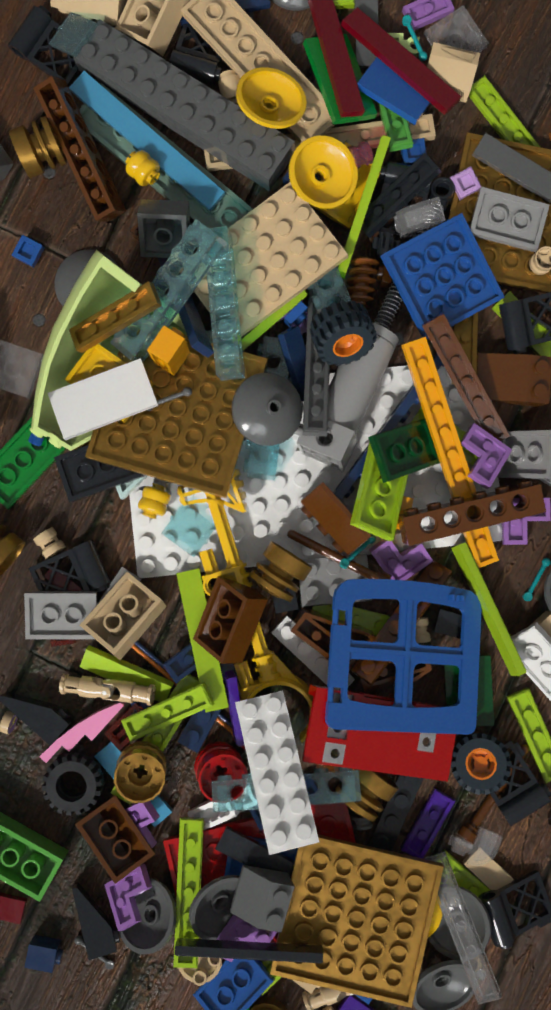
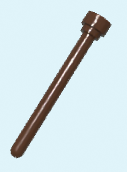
M295 530L287 532L288 538L340 564L341 559H347V557ZM353 560L349 562L348 569L368 579H391L392 577L391 574L385 571L383 573L378 571L377 573Z
M527 744L521 745V748L525 753V755L522 756L523 759L529 752V746ZM517 759V764H516V766H519V765H520V762H519L518 759ZM507 784L503 785L501 788H499L500 790L495 792L497 797L500 796L501 792ZM488 794L470 823L467 822L466 825H462L458 831L463 838L472 844L478 838V827L495 803L490 794Z

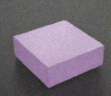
M472 167L450 177V180L454 183V190L459 200L479 191L482 187Z

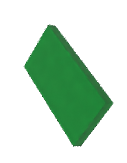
M343 34L356 82L358 83L363 75L348 36ZM318 37L305 38L303 46L333 125L375 119L377 111L372 98L361 91L359 92L365 109L362 116L340 117Z
M32 417L0 450V503L8 510L55 462L54 457L63 454L66 450L63 446L59 449L48 441L50 438L48 436H43L44 440L41 446L31 444L28 439L32 433L29 430L32 424Z

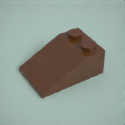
M477 353L476 374L491 402L533 407L549 404L551 357L528 354Z

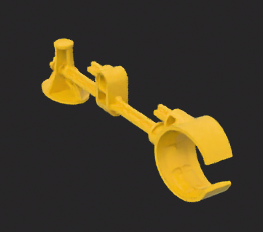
M236 468L231 484L238 503L229 492L227 495L234 504L222 500L221 497L205 493L207 499L188 501L187 496L202 491L193 490L185 492V486L181 485L177 488V494L180 496L179 501L182 505L187 506L204 502L209 504L227 562L226 568L219 570L212 548L199 552L206 573L202 576L203 589L209 596L213 589L210 583L211 579L218 576L248 587L253 586V583L248 580L250 573L245 570L247 563L240 560L224 505L242 513L247 512V503L245 502L247 498L246 491H242L244 482L239 480L241 473ZM259 621L251 640L254 649L252 661L256 662L255 671L260 674L258 680H253L247 660L234 664L240 683L238 687L240 701L255 698L258 692L269 686L283 685L299 691L306 698L311 712L313 696L308 694L309 686L302 679L295 676L277 657L274 651L268 649ZM308 724L299 734L302 743L306 740Z

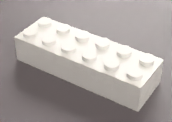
M283 691L235 702L269 855L319 843Z

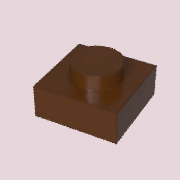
M383 263V266L379 265L377 279L380 280V287L389 288L392 278Z

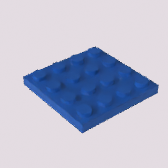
M462 213L380 256L422 337H426L427 340L429 338L422 324L442 312L450 326H453L505 298Z

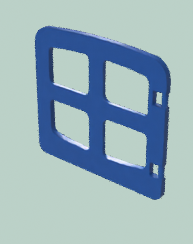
M348 579L341 582L334 591L332 602L333 617L330 633L328 694L325 710L327 726L337 730L463 735L473 733L476 729L482 612L477 595L466 589L417 581ZM360 599L398 600L399 622L397 640L393 643L352 640L353 603ZM419 602L446 605L458 608L461 611V643L459 647L419 645L416 642L417 605ZM339 610L345 611V625H338ZM351 659L391 661L395 664L396 675L393 705L361 703L348 698L349 661ZM420 663L457 666L459 668V684L456 704L441 707H414L412 705L414 667ZM334 687L341 688L340 702H333Z

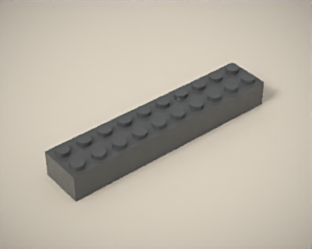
M101 19L98 20L73 55L78 70L81 73L85 71L99 84H104L114 94L201 149L206 150L209 154L268 191L271 190L290 162L291 156L295 151L294 140L276 129L267 128L255 123L244 114L238 105Z

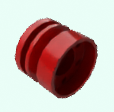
M214 742L206 745L199 751L195 758L194 771L203 795L214 803H228L241 796L247 787L248 773L236 748L226 742ZM220 765L222 769L218 771L216 767Z

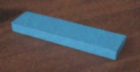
M114 740L94 756L113 779L117 760L123 751ZM160 794L153 800H150L160 816L155 822L151 823L154 827L173 812V809Z

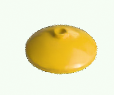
M268 67L252 69L240 78L236 89V98L241 110L248 118L261 126L273 129L288 128L298 123L304 115L307 101L302 87L293 77L278 69Z
M319 135L306 139L295 149L289 162V179L295 193L301 199L308 202L311 207L323 210L333 209L345 203L353 194L357 185L358 169L352 153L342 142L333 137ZM315 174L320 175L321 181L316 179Z

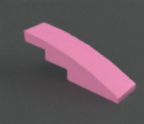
M114 702L80 720L63 733L39 757L47 763L62 746L67 751H70L84 735L93 740L126 703Z

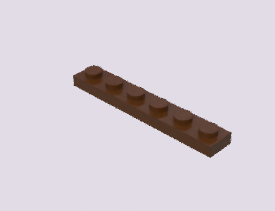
M442 312L423 323L422 327L475 423L499 441L510 437L444 313Z
M433 560L425 568L417 582L445 585L451 577L452 571ZM418 603L416 624L431 603ZM399 605L372 642L393 643L397 640ZM359 659L352 668V673L372 686L389 661Z

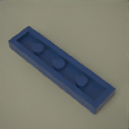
M220 663L222 678L227 696L224 675L225 671L233 670L237 677V681L238 676L233 663ZM204 709L191 715L177 742L198 753L222 709L207 713Z

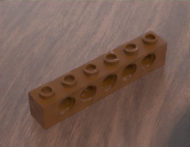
M54 76L49 77L33 89L56 134L57 140L95 220L109 222L125 213L126 209L66 81Z
M523 480L517 482L515 487L509 488V485L495 487V492L491 493L478 491L472 493L470 498L464 499L463 496L449 499L450 503L442 505L441 502H433L427 504L425 509L418 510V507L403 510L404 514L399 515L398 519L402 541L404 544L411 546L544 513L546 508L541 484L532 483L531 480ZM518 494L519 503L514 506L513 498ZM496 500L497 508L492 512L490 504ZM473 505L475 512L473 516L468 517L467 510ZM448 511H451L452 519L446 523L444 516ZM428 516L430 523L427 528L423 529L421 521L424 517Z

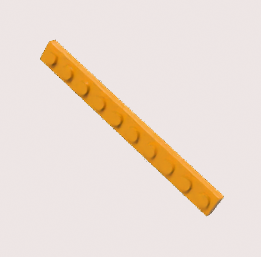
M422 337L401 345L451 498L463 496L464 499L470 498L472 493L476 492L473 480L468 477L470 470L427 339ZM473 505L467 510L468 517L473 516L475 512ZM488 527L463 533L478 568L499 561Z

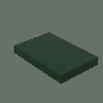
M426 419L368 437L383 483L440 463Z
M479 655L476 726H494L490 655ZM443 665L445 706L456 704L458 700L459 668L454 665Z

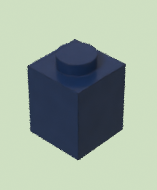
M34 935L28 946L24 968L53 973L56 965H60L64 952L63 949H60L62 940Z

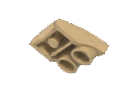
M433 42L427 67L461 96V102L466 103L477 70L480 53Z

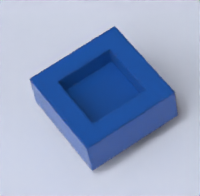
M424 138L413 139V148L401 150L403 164L412 165L426 153Z
M22 235L12 256L34 268L45 247Z
M300 301L284 317V323L289 328L294 325H301L307 318L305 314L308 307Z

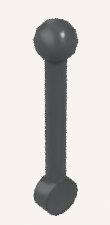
M185 387L181 392L157 400L158 405L181 396H190L192 389Z
M77 935L74 939L75 944L86 948L83 937ZM98 957L105 963L106 969L111 970L114 968L115 961L112 958Z

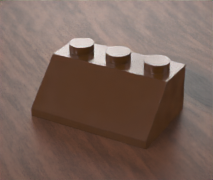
M324 482L300 502L303 505L300 508L309 519L312 516L316 519L318 530L324 536L329 534L333 538L334 542L331 544L340 554L345 552L349 555L371 537L368 532L350 525L352 514Z
M218 576L193 640L221 664L242 663L268 599L251 587Z
M116 795L96 804L75 819L76 827L115 884L155 855Z

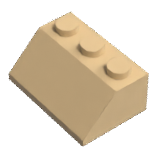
M51 0L50 6L58 8L62 13L79 14L81 18L86 20L101 19L110 26H115L128 0Z
M128 0L115 29L144 47L164 56L183 16L180 9L190 0Z
M126 572L79 626L121 660L167 606L162 599L129 572Z

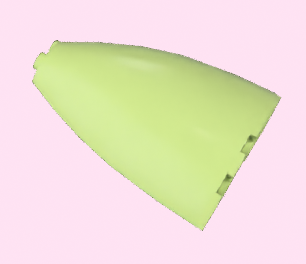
M97 250L74 284L52 328L41 362L35 391L32 424L29 429L39 438L43 436L50 437L48 441L55 447L60 449L63 446L70 451L88 442L91 439L93 430L64 440L48 396L49 392L70 385L64 379L85 353L76 351L69 329L128 293L135 292L138 287L142 286L141 283ZM161 299V307L136 321L157 328H162L164 325L169 329L175 327L187 336L179 313ZM126 327L98 344L117 356Z

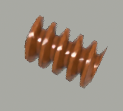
M356 257L349 264L352 269L348 271V276L351 278H348L346 282L349 287L345 289V294L348 296L344 300L346 302L352 300L356 303H361L363 307L369 309L371 307L366 305V302H371L374 298L368 296V293L375 292V289L370 287L369 284L376 283L377 281L370 276L378 274V270L372 268V266L379 265V261L368 257Z

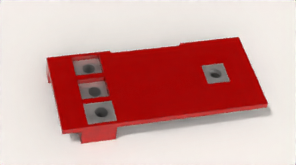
M310 684L308 694L313 696L302 756L303 762L448 782L456 734L333 730L325 722L328 687ZM334 688L333 702L340 700L341 689ZM347 691L348 698L352 701L391 706L394 703V698ZM412 701L414 707H441L440 705ZM428 737L429 743L424 746L423 739Z

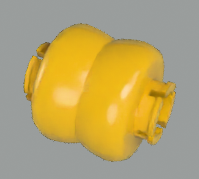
M144 150L132 152L130 154L131 158L127 157L126 159L127 174L135 178L140 186L153 185L156 182L154 179L158 180L160 177L158 161L151 158L148 152Z
M152 483V487L145 486L143 488L142 498L138 502V508L143 510L142 515L156 519L157 515H165L167 504L171 499V495L165 492L166 487Z

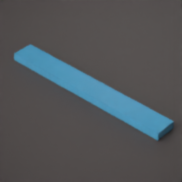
M83 71L69 87L70 91L135 148L139 151L144 150L148 152L151 158L158 161L160 169L208 211L211 212L225 196V192L88 73Z

